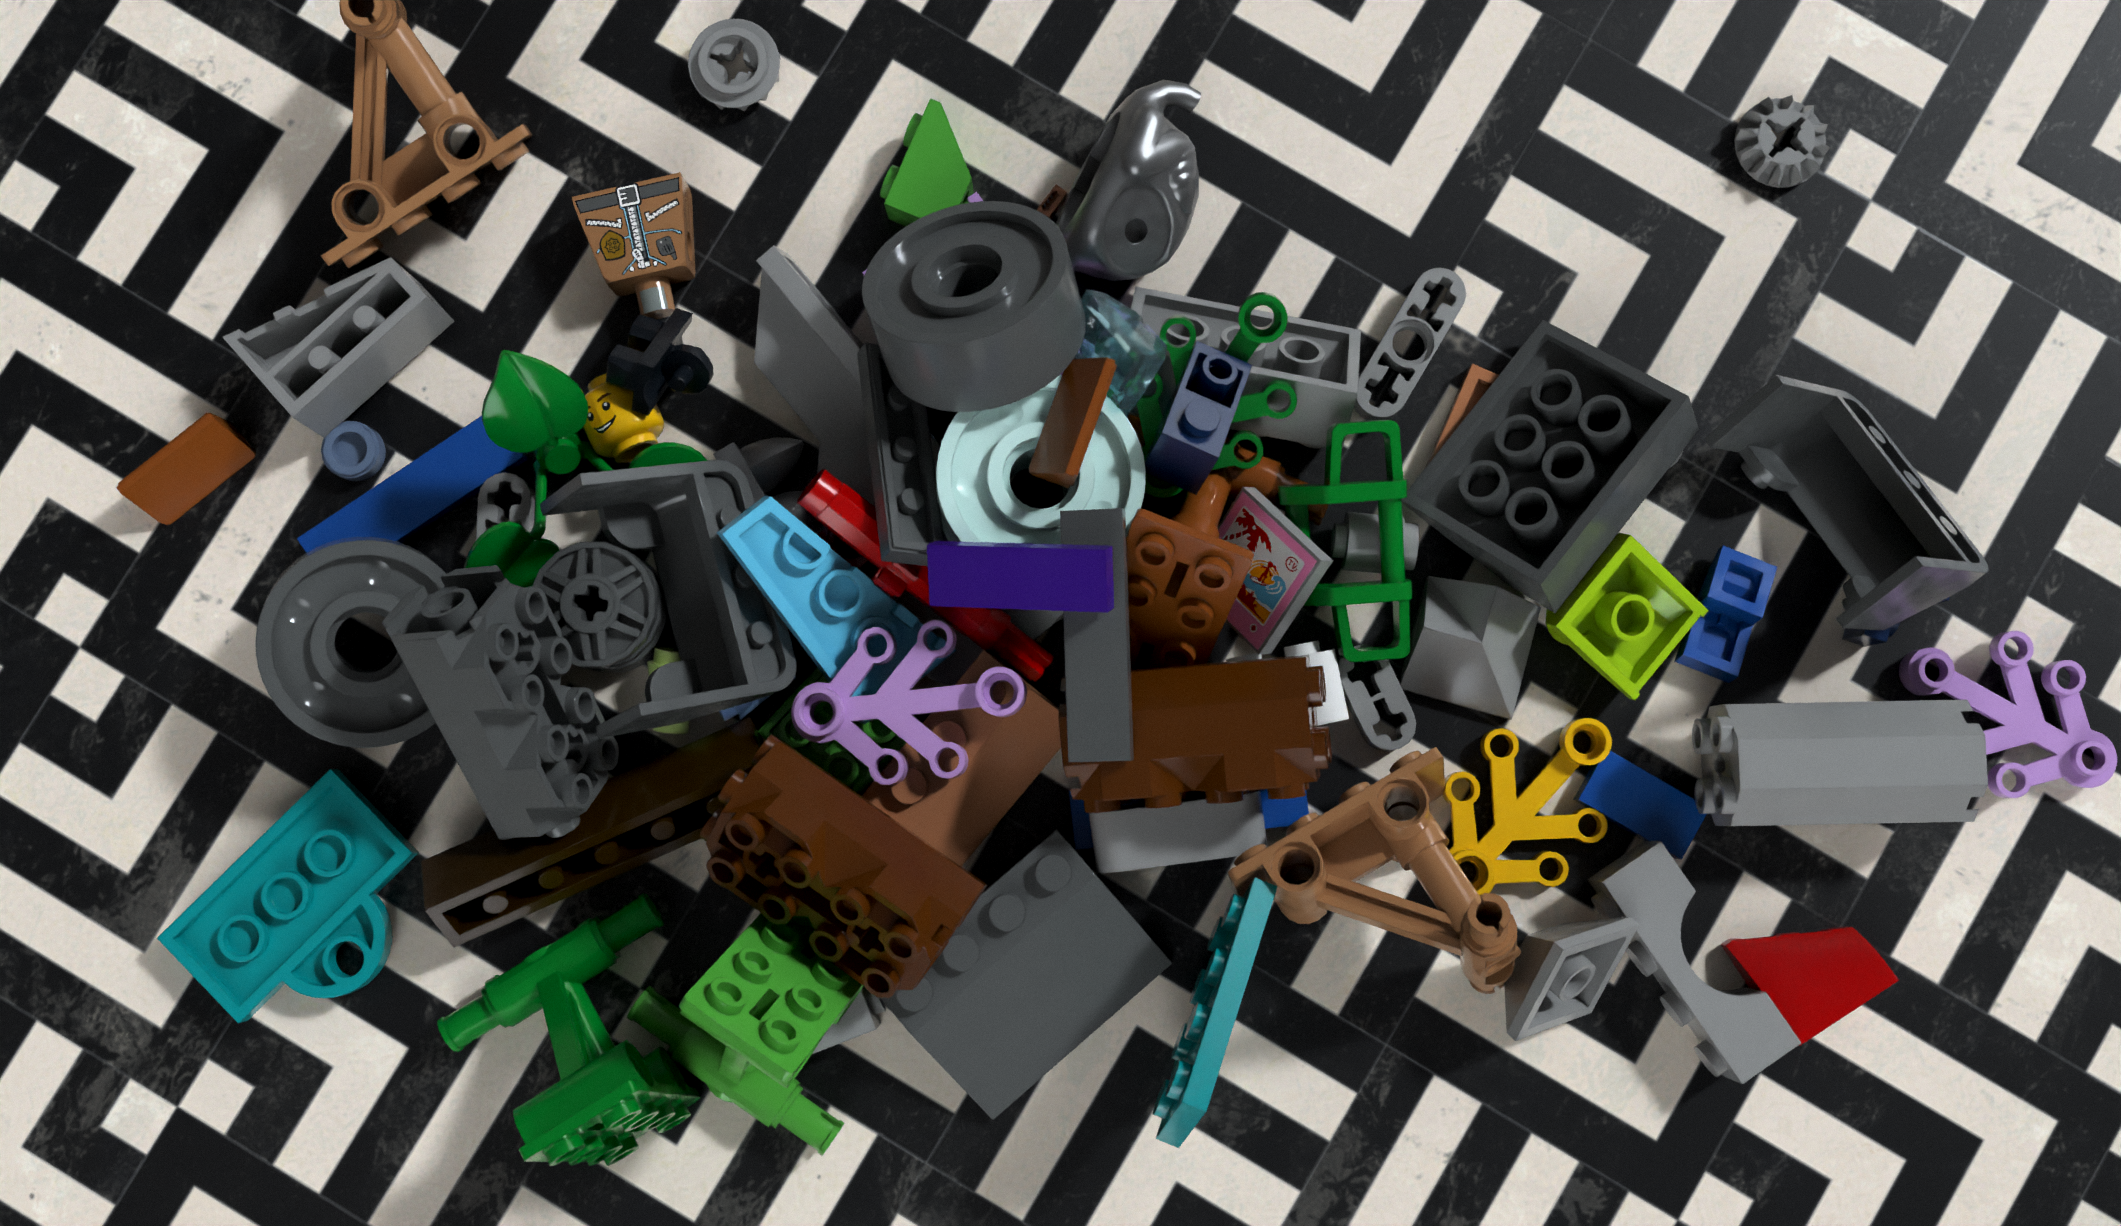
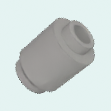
M1346 512L1344 523L1334 522L1330 554L1333 558H1340L1341 570L1381 573L1378 514ZM1402 516L1405 570H1414L1419 547V527L1416 523H1405V519Z

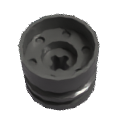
M579 542L556 552L539 569L533 586L544 591L552 613L562 631V637L571 646L572 664L600 673H623L650 661L654 657V647L664 646L672 627L657 571L643 559L607 542ZM600 597L608 601L606 612L600 611L594 615L586 611L588 600L594 601Z

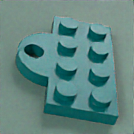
M330 769L163 931L157 939L238 1024L248 1021L285 984L300 994L314 998H334L346 995L369 984L384 967L391 951L393 932L389 913L382 900L377 896V893L419 852L339 769ZM347 941L357 944L364 955L363 966L355 975H348L342 972L336 961L338 949Z
M1254 877L1243 897L1233 894L1224 916H1219L1207 946V950L1213 953L1206 970L1202 969L1198 975L1189 1002L1194 1005L1188 1023L1183 1024L1173 1048L1171 1058L1175 1059L1171 1078L1170 1080L1165 1079L1154 1106L1153 1115L1162 1118L1156 1136L1157 1140L1179 1148L1207 1112L1275 897L1276 885Z

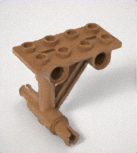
M400 0L339 1L340 15L344 24L352 32L356 33L350 182L343 184L335 192L331 202L332 214L348 238L321 255L328 266L342 260L348 269L359 264L384 247L378 237L389 229L393 228L398 236L408 232L433 215L426 205L441 195L444 196L448 203L453 202L481 184L475 173L493 163L497 170H502L529 152L523 142L533 135L526 125L518 126L498 140L492 130L481 120L463 92L455 93L407 24V12ZM389 69L422 116L418 119V122L426 134L385 160ZM462 125L473 127L480 138V146L477 153L468 159L459 157L453 151L450 144L452 132ZM361 190L370 192L379 204V213L373 222L362 220L355 212L354 199Z
M1437 747L1424 754H1421L1420 751L1406 754L1391 766L1389 775L1372 785L1369 782H1361L1351 787L1338 799L1339 805L1320 816L1317 813H1310L1299 818L1289 826L1286 831L1287 836L1269 847H1266L1265 844H1259L1249 848L1237 857L1234 862L1235 867L1228 871L1235 894L1242 897L1254 877L1276 885L1275 902L1289 920L1298 924L1316 922L1329 910L1459 955L1460 966L1464 975L1468 978L1471 986L1483 994L1495 993L1494 987L1498 986L1501 989L1513 973L1515 959L1521 953L1520 948L1517 946V924L1510 913L1508 903L1501 896L1494 893L1478 894L1448 850L1449 839L1430 813L1429 803L1441 797L1445 789L1444 757ZM1389 861H1396L1400 863L1405 871L1411 870L1438 910L1356 883V881ZM1308 880L1300 885H1294L1297 881Z

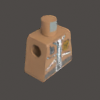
M680 172L573 196L574 208L608 287L616 296L636 293L641 315L653 319L671 316L675 310V304L670 285L690 281L695 278L696 274L692 194Z

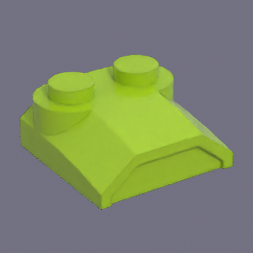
M1618 533L1557 612L1553 613L1549 609L1546 610L1545 624L1549 633L1556 641L1570 646L1625 696L1636 700L1640 695L1639 691L1699 617H1704L1709 610L1634 537L1629 534Z

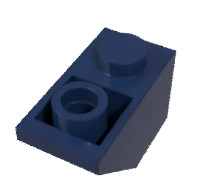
M1196 342L1161 418L1144 461L1147 474L1197 495L1219 459L1250 374L1251 364L1204 343Z

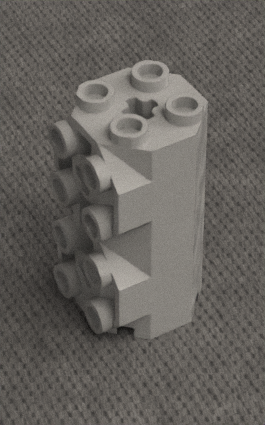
M1968 700L1762 703L1710 706L1707 718L1695 719L1692 728L1693 747L1696 754H1701L1702 778H1698L1695 784V803L1700 814L1712 815L1715 826L1974 822L1979 809H1967L1971 797H1984L1988 786L1985 734L1979 723H1966L1961 712L1973 711Z

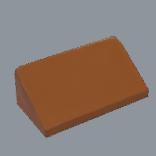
M1108 357L1074 359L1064 370L1029 465L1030 474L1066 488H1070V485L1074 486L1117 367L1115 364L1116 360Z
M206 413L121 480L116 488L123 496L162 524L170 525L253 460L256 453L232 422L212 413Z

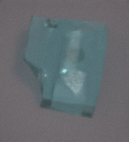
M1086 290L1081 299L1086 320L1085 335L1075 358L1108 357L1116 360L1115 364L1117 367L1106 396L1128 418L1131 410L1136 406L1163 364L1167 345L1136 311L1106 293Z

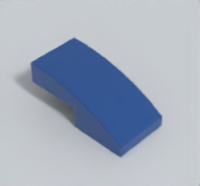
M1722 545L1712 561L1697 596V600L1709 611L1704 617H1699L1682 638L1674 662L1727 683L1736 679L1741 669L1753 625L1763 618L1777 566Z

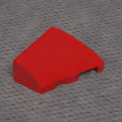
M1853 927L1827 928L1807 933L1776 934V936L1750 939L1732 938L1721 944L1748 987L1764 991L1769 995L1801 1041L1800 1045L1899 981L1880 954Z

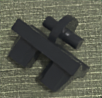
M676 308L666 322L639 314L629 332L627 347L617 344L610 353L606 383L633 392L632 411L648 416L668 386L675 392L692 395L701 393L711 382L714 373L709 357L701 348L685 345L682 341L683 333L692 322L693 313Z

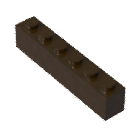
M751 717L609 778L588 810L579 815V825L564 836L552 838L545 833L540 837H519L501 840L493 829L421 861L424 908L426 913L454 948L701 839L699 835L710 817L718 808H725L726 806L717 799L722 788L739 768L749 774L754 767L751 765L752 759L764 743Z

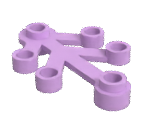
M931 620L922 625L918 631L916 644L875 694L851 697L873 666L890 662L897 651L896 639L889 631L880 627H871L860 635L857 642V650L830 683H812L804 687L797 694L792 704L791 717L795 729L802 737L816 743H828L836 740L869 767L871 777L879 784L892 786L902 782L908 773V761L904 754L898 750L882 749L853 722L879 719L929 761L930 768L935 775L945 779H955L960 777L968 767L967 752L959 744L943 741L913 715L982 708L991 715L1009 717L1016 714L1024 706L1027 698V687L1023 678L1015 671L1007 667H993L986 670L980 676L977 683L911 690L936 658L948 656L956 646L957 638L953 628L943 621ZM942 628L946 632L947 642L943 648L931 650L927 645V636L933 629ZM876 635H883L887 642V649L881 656L872 657L867 649L868 642ZM1006 681L1013 687V698L1006 704H997L993 699V689L998 683ZM828 702L832 706L833 716L828 723L820 725L814 718V710L819 703ZM946 749L955 750L959 757L957 768L951 772L943 771L938 762L940 754ZM891 755L898 761V772L894 777L886 779L879 772V763L885 756Z
M2020 631L2000 633L1992 639L1989 646L1991 658L1996 664L2000 665L2011 702L1956 672L1952 659L1940 649L1931 647L1917 649L1909 652L1902 659L1899 666V677L1903 686L1908 691L1916 695H1932L1942 692L1955 700H1968L1972 710L2001 725L1983 731L1986 740V755L2028 743H2033L2053 754L2024 765L2011 762L1999 763L1993 766L1988 773V787L1994 795L2001 798H2019L2024 796L2031 786L2059 778L2065 779L2069 784L2076 787L2094 788L2103 785L2113 776L2117 766L2115 747L2104 734L2091 730L2079 692L2083 689L2086 682L2084 669L2075 661L2062 660L2049 663L2042 671L2041 682L2044 689L2054 695L2062 731L2047 723L2044 719L2027 662L2033 655L2034 647L2031 639L2025 633ZM2008 639H2012L2018 646V654L2015 659H2010L2004 651V645ZM1929 660L1934 661L1939 667V677L1936 681H1931L1925 674V665ZM2060 668H2064L2070 675L2069 685L2065 689L2058 684L2056 678ZM2086 748L2091 749L2094 755V764L2090 769L2082 762V754ZM2007 770L2012 771L2016 777V785L2011 791H2008L2002 783V776Z

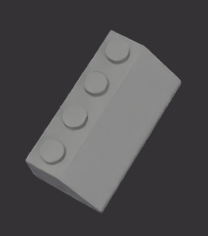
M1135 287L1113 402L1119 408L1128 409L1135 414H1139L1136 402L1128 394L1127 381L1130 373L1137 367L1150 366L1155 368L1163 379V391L1158 398L1163 415L1176 387L1169 351L1163 347L1160 341V329L1164 321L1175 315L1187 317L1192 321L1196 329L1194 345L1199 341L1224 352L1240 329L1238 323L1240 307ZM1253 309L1250 315V321L1257 327H1265L1273 320V313ZM1287 316V326L1283 334L1273 342L1260 343L1247 363L1251 364L1252 368L1242 395L1261 392L1266 384L1275 380L1285 381L1293 387L1297 396V405L1294 412L1283 419L1263 416L1231 423L1230 429L1237 431L1249 430L1256 433L1259 437L1268 436L1299 442L1309 448H1326L1327 429L1329 426L1335 423L1350 422L1358 394L1361 330ZM1182 324L1170 326L1166 333L1168 341L1173 345L1186 343L1190 336L1188 328ZM1141 375L1135 379L1133 386L1137 393L1150 395L1155 391L1157 383L1152 376ZM1282 389L1272 391L1267 398L1268 406L1275 410L1285 408L1290 401V395ZM1344 437V439H1343V441H1342V448H1343V445H1344L1345 437Z

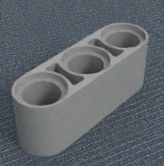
M1249 790L1248 794L1243 795L1244 800L1232 803L1208 804L1206 803V795L1182 799V805L1174 807L1145 808V803L1121 806V809L1116 811L1089 813L1096 872H1122L1236 857L1259 844H1265L1268 847L1260 790Z

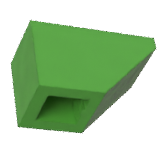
M930 98L924 114L915 113L911 118L903 140V145L908 147V150L900 167L896 165L890 167L880 192V197L886 199L884 205L888 219L904 226L941 209L968 203L967 198L974 194L972 177L942 104Z

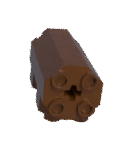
M1309 655L1131 670L1134 760L1068 762L1066 704H1059L1058 720L1063 769L1066 778L1079 777L1080 783L1070 788L1073 800H1084V810L1086 813L1120 810L1121 804L1129 803L1130 799L1144 798L1145 808L1182 805V799L1189 798V791H1205L1206 803L1239 802L1244 800L1243 795L1248 794L1249 790L1267 789L1268 799L1303 797L1306 795L1305 790L1310 789L1309 783L1318 781L1320 769H1328L1329 763H1332L1329 726L1318 727L1316 707L1323 706V702H1326L1323 666L1311 667ZM1066 677L1061 678L1060 691H1066Z
M770 735L753 757L751 765L754 767L749 774L739 768L722 788L717 799L726 806L725 808L720 807L714 812L699 837L706 841L707 848L711 854V858L706 864L711 879L718 885L733 892L774 924H787L793 916L809 917L814 928L809 938L813 951L819 957L830 961L858 981L874 996L890 998L897 990H913L945 949L949 939L963 923L987 884L791 746L782 742L774 735Z

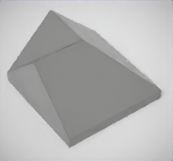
M1432 576L1426 577L1410 637V652L1405 657L1399 679L1402 689L1511 720L1541 607L1498 586Z
M1632 917L1563 923L1526 935L1520 947L1521 953L1515 959L1513 973L1504 984L1507 1034L1517 1041L1592 1013L1640 924Z

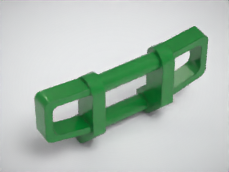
M1392 420L1332 424L1327 429L1324 484L1278 486V504L1285 505V516L1309 538L1308 505L1378 500L1381 580L1317 584L1303 605L1331 606L1339 655L1350 662L1399 659L1406 657L1410 652L1409 599H1412V582L1409 579H1405L1402 498H1407V479H1403L1400 428L1397 422ZM1380 432L1384 437L1387 479L1340 483L1342 441L1344 437L1354 433ZM1393 601L1394 638L1392 643L1387 646L1354 648L1346 605Z

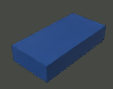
M1611 750L1602 762L1592 765L1573 799L1587 808H1594L1601 812L1607 820L1643 841H1661L1674 859L1683 858L1707 815L1698 812L1695 799Z

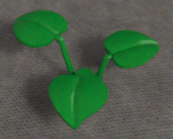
M502 350L499 355L494 378L484 399L482 422L486 434L497 446L518 453L534 451L537 458L533 464L536 474L534 525L530 532L520 524L510 521L501 522L489 528L474 542L466 558L464 568L497 565L504 578H507L511 584L531 587L539 569L556 552L560 551L556 543L547 539H541L546 528V515L542 516L540 504L546 500L547 474L549 472L555 474L569 473L578 466L582 458L587 459L598 471L613 469L595 453L590 442L580 440L578 431L586 423L588 402L579 385L554 366L534 357L509 350ZM663 442L654 444L637 454L631 461L629 468L708 460L690 446L674 442Z

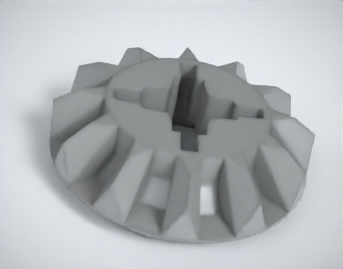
M725 19L708 26L699 34L689 53L688 68L691 80L701 97L714 103L721 110L727 107L745 111L749 105L759 100L766 101L769 91L776 82H779L781 58L774 40L762 27L744 19ZM742 48L744 52L743 60L746 66L751 68L753 72H738L735 79H731L729 84L727 81L728 73L725 67L720 65L718 61H733L736 54H740Z
M1792 95L1775 99L1767 97L1749 109L1737 126L1735 133L1737 158L1743 169L1753 179L1764 185L1777 188L1796 186L1808 180L1820 169L1824 156L1830 148L1826 145L1825 137L1828 124L1820 123L1814 114V105L1804 106L1794 101ZM1793 126L1796 130L1793 132L1794 136L1790 143L1796 150L1794 151L1792 148L1787 147L1771 157L1769 153L1774 148L1773 144L1777 138L1771 130L1781 133L1786 128L1789 129Z

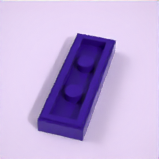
M934 541L927 544L930 606L1108 613L1114 609L1112 546Z

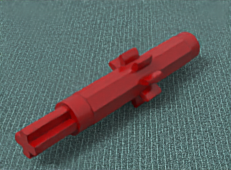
M822 469L801 493L797 500L800 506L879 568L870 579L890 596L896 595L899 597L904 590H907L961 634L971 639L983 650L991 649L1030 681H1037L1043 675L1044 669L1052 663L1053 655L1010 622L1011 617L1002 609L930 606L928 566L881 561L875 507L826 469Z

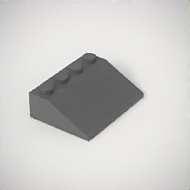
M1542 320L1407 490V498H1402V503L1505 583L1553 613H1556L1699 431L1690 398L1671 386Z
M1055 829L980 895L963 923L956 929L945 949L916 988L913 990H897L892 997L881 999L921 1046L994 1120L1168 968L1172 962L1060 831Z

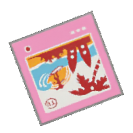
M1242 487L1217 529L1220 539L1252 551L1254 558L1226 622L1259 655L1271 654L1333 560L1255 487Z

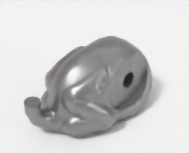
M1161 80L1135 90L1110 115L1079 171L1056 223L1065 237L1073 271L1076 270L1092 277L1112 281L1130 280L1150 274L1169 262L1183 241L1193 217L1199 197V171L1193 143L1186 134L1178 130L1164 117L1163 110L1166 106H1177L1191 113L1200 100L1201 92L1185 83Z

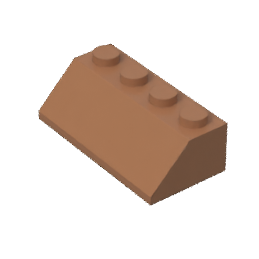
M983 650L955 685L977 683L980 676L986 670L993 667L1011 668L989 650ZM1024 680L1027 687V698L1024 706L1012 716L997 717L985 712L982 708L931 713L923 724L943 741L959 744L965 749L968 755L966 771L955 779L938 777L931 770L929 761L906 743L900 750L906 757L909 765L905 779L899 784L892 786L882 785L874 781L862 797L962 867L1060 750L1059 708ZM1006 681L998 683L992 692L993 699L997 704L1008 703L1014 695L1012 685ZM946 749L940 754L938 760L940 768L945 772H951L957 768L959 757L955 750ZM895 757L881 772V775L886 779L894 777L898 772L899 765Z

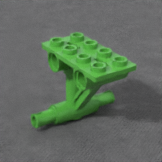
M760 913L685 994L679 1007L649 986L634 1003L627 1018L630 1021L636 1022L670 1046L668 1053L672 1055L671 1059L705 1082L709 1090L716 1097L736 1104L768 1128L772 1126L776 1129L779 1124L823 1156L845 1123L837 1120L801 1094L803 1087L799 1085L800 1082L795 1077L833 1023L837 1024L863 988V985L830 961L819 957L813 951L809 938L814 928L809 917L793 916L787 924H774Z

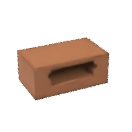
M1056 184L1037 211L1052 219L1065 202L1068 192Z

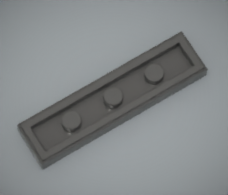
M865 342L857 353L881 561L928 566L927 544L934 541H944L937 500L936 475L927 407L910 399L897 388L890 377L879 345Z
M1123 508L1060 511L1061 544L1108 545L1113 547L1114 609L1108 613L1063 611L1068 762L1134 760L1126 512Z

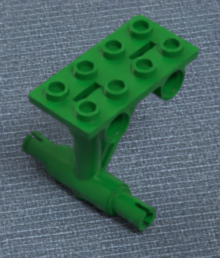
M642 893L637 899L603 920L595 917L578 924V928L552 944L535 951L521 963L500 976L495 975L487 980L485 986L481 988L482 994L446 1017L443 1016L437 1020L439 1032L446 1044L454 1052H459L466 1045L499 1025L505 1028L508 1026L513 1027L543 1009L561 1080L513 1110L515 1124L525 1143L519 1149L524 1162H548L549 1166H554L561 1162H568L570 1166L587 1162L589 1166H592L604 1160L607 1166L612 1165L635 1152L639 1148L636 1139L648 1131L656 1128L658 1133H663L685 1121L691 1115L687 1107L701 1099L696 1088L688 1086L676 1063L663 1047L659 1046L642 1057L636 1047L628 1040L615 1046L582 985L616 964L617 959L621 957L620 950L655 928H660L664 925L659 910L652 899L645 893Z

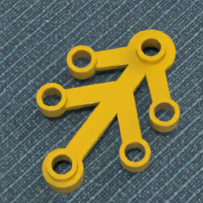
M1582 718L1569 722L1563 728L1559 737L1560 750L1518 797H1516L1514 758L1519 751L1518 738L1512 731L1505 728L1492 729L1486 732L1481 739L1480 750L1483 757L1489 761L1493 825L1479 841H1477L1473 805L1480 795L1478 780L1468 772H1454L1444 779L1445 789L1443 798L1451 807L1453 847L1449 851L1458 865L1465 861L1473 864L1476 874L1471 884L1479 895L1490 893L1497 883L1536 882L1542 886L1556 887L1566 880L1569 866L1566 859L1557 852L1542 851L1534 855L1531 860H1496L1512 841L1574 838L1582 843H1595L1605 836L1608 829L1607 819L1604 814L1594 808H1579L1569 815L1535 816L1580 765H1595L1602 762L1608 756L1612 746V738L1608 728L1602 722L1593 718ZM1579 731L1587 733L1591 739V747L1584 754L1579 753L1573 746V738ZM1496 735H1502L1509 743V750L1503 757L1495 756L1490 749V742ZM1458 778L1465 779L1470 785V794L1463 801L1457 800L1451 792V786ZM1586 814L1593 816L1597 824L1595 832L1588 837L1583 835L1578 827L1580 818ZM1546 858L1554 859L1558 865V873L1551 880L1544 879L1539 870L1541 862Z

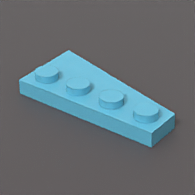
M763 496L717 532L829 683L857 650L858 639L866 629L880 627L889 631L895 637L897 651L894 658L886 664L874 665L851 697L875 694L916 644L918 631L923 625L918 621L919 619L873 584L874 581L857 567L844 560L830 548L828 543L771 496ZM933 632L928 634L927 645L931 650H939L945 646L946 641L936 636ZM876 635L869 640L867 649L872 657H879L885 653L887 642L883 635ZM951 654L944 658H936L935 661L931 664V666L927 669V671L919 680L926 676L930 671L937 667ZM870 720L858 721V722H860V723H862V724H867Z

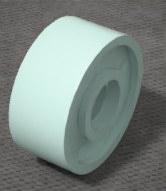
M1059 375L1034 394L1011 404L982 411L958 412L942 439L936 467L937 500L941 513L942 528L948 541L1061 544L1060 511L1114 508L1125 509L1127 537L1136 511L1141 509L1146 485L1144 455L1136 432L1128 418L1106 396L1074 486L1070 485V488L1062 486L1064 498L1058 504L1049 508L1037 509L1023 504L1014 495L1010 480L1021 470L1029 468L1062 375Z

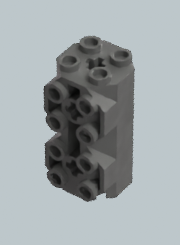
M493 565L455 569L440 577L445 587L428 595L424 585L408 592L382 621V624L497 837L501 840L519 837H540L546 833L549 837L557 838L573 831L580 823L579 815L588 810L607 782L608 771L616 767L619 747L613 736L598 738L596 726L602 724L605 720L592 690L586 687L560 685L561 674L567 673L571 667L572 649L569 642L562 637V631L552 613L544 591L535 586L521 587L511 584L507 578H504L499 567Z

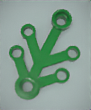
M1258 292L1248 296L1242 302L1238 311L1240 329L1224 353L1248 362L1260 343H1270L1278 339L1285 331L1288 321L1287 312L1281 300L1267 292ZM1260 305L1268 306L1273 311V320L1265 327H1257L1250 321L1252 310ZM1181 315L1169 317L1164 321L1160 329V341L1163 347L1169 351L1176 385L1196 340L1194 324L1190 319ZM1174 324L1186 326L1190 332L1187 342L1182 345L1171 344L1166 337L1169 327ZM1150 366L1137 367L1130 373L1127 381V391L1137 404L1145 444L1141 447L1144 461L1163 416L1158 400L1163 391V379L1161 374ZM1149 375L1155 379L1157 387L1152 394L1141 395L1135 391L1133 383L1138 376ZM1275 380L1266 384L1261 392L1242 395L1232 423L1263 416H1269L1274 419H1283L1290 416L1297 405V396L1293 387L1285 381ZM1276 389H1282L1290 395L1288 405L1281 410L1272 409L1267 404L1268 395ZM1241 430L1234 433L1228 443L1223 445L1219 459L1212 470L1234 465L1242 469L1256 466L1263 457V445L1259 436L1249 430ZM1248 439L1254 442L1257 449L1251 458L1240 459L1234 454V447L1239 441ZM1146 473L1145 493L1153 497L1167 498L1183 490Z

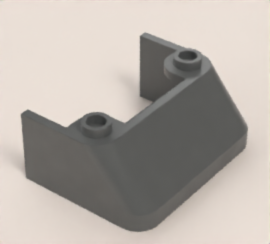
M1776 375L1704 438L1711 448L1738 452L1744 459L1741 463L1743 472L1759 488L1766 489L1770 486L1775 490L1787 492L1851 577L1843 584L1846 598L1842 600V604L1846 611L1836 618L1842 628L1886 630L1969 587L1989 571L1982 554L1874 416L1859 400L1846 391Z
M708 460L580 473L540 504L542 516L598 510L603 532L614 546L629 552L652 550L680 661L667 663L650 674L645 685V703H639L596 726L598 738L683 723L764 698L786 688L795 677L797 664L788 627L717 534L719 530L754 504L747 477L739 467L729 461Z

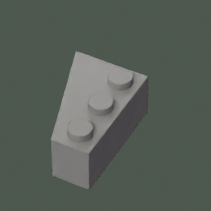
M391 257L325 288L324 292L326 295L299 308L294 309L289 305L274 312L275 319L246 333L238 329L223 336L224 340L294 419L324 438L454 322L451 316L430 293Z

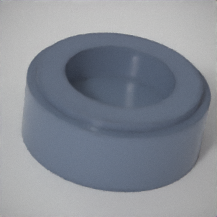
M345 421L340 423L323 439L321 454L324 464L335 475L349 481H363L371 478L381 469L386 456V448L382 437L371 427L357 421Z

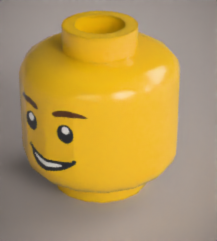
M606 374L598 376L588 384L589 392L585 395L588 402V416L583 428L596 454L606 458H614L617 463H628L644 449L658 444L657 438L663 432L664 421L657 404L648 416L632 411L633 392L607 384Z

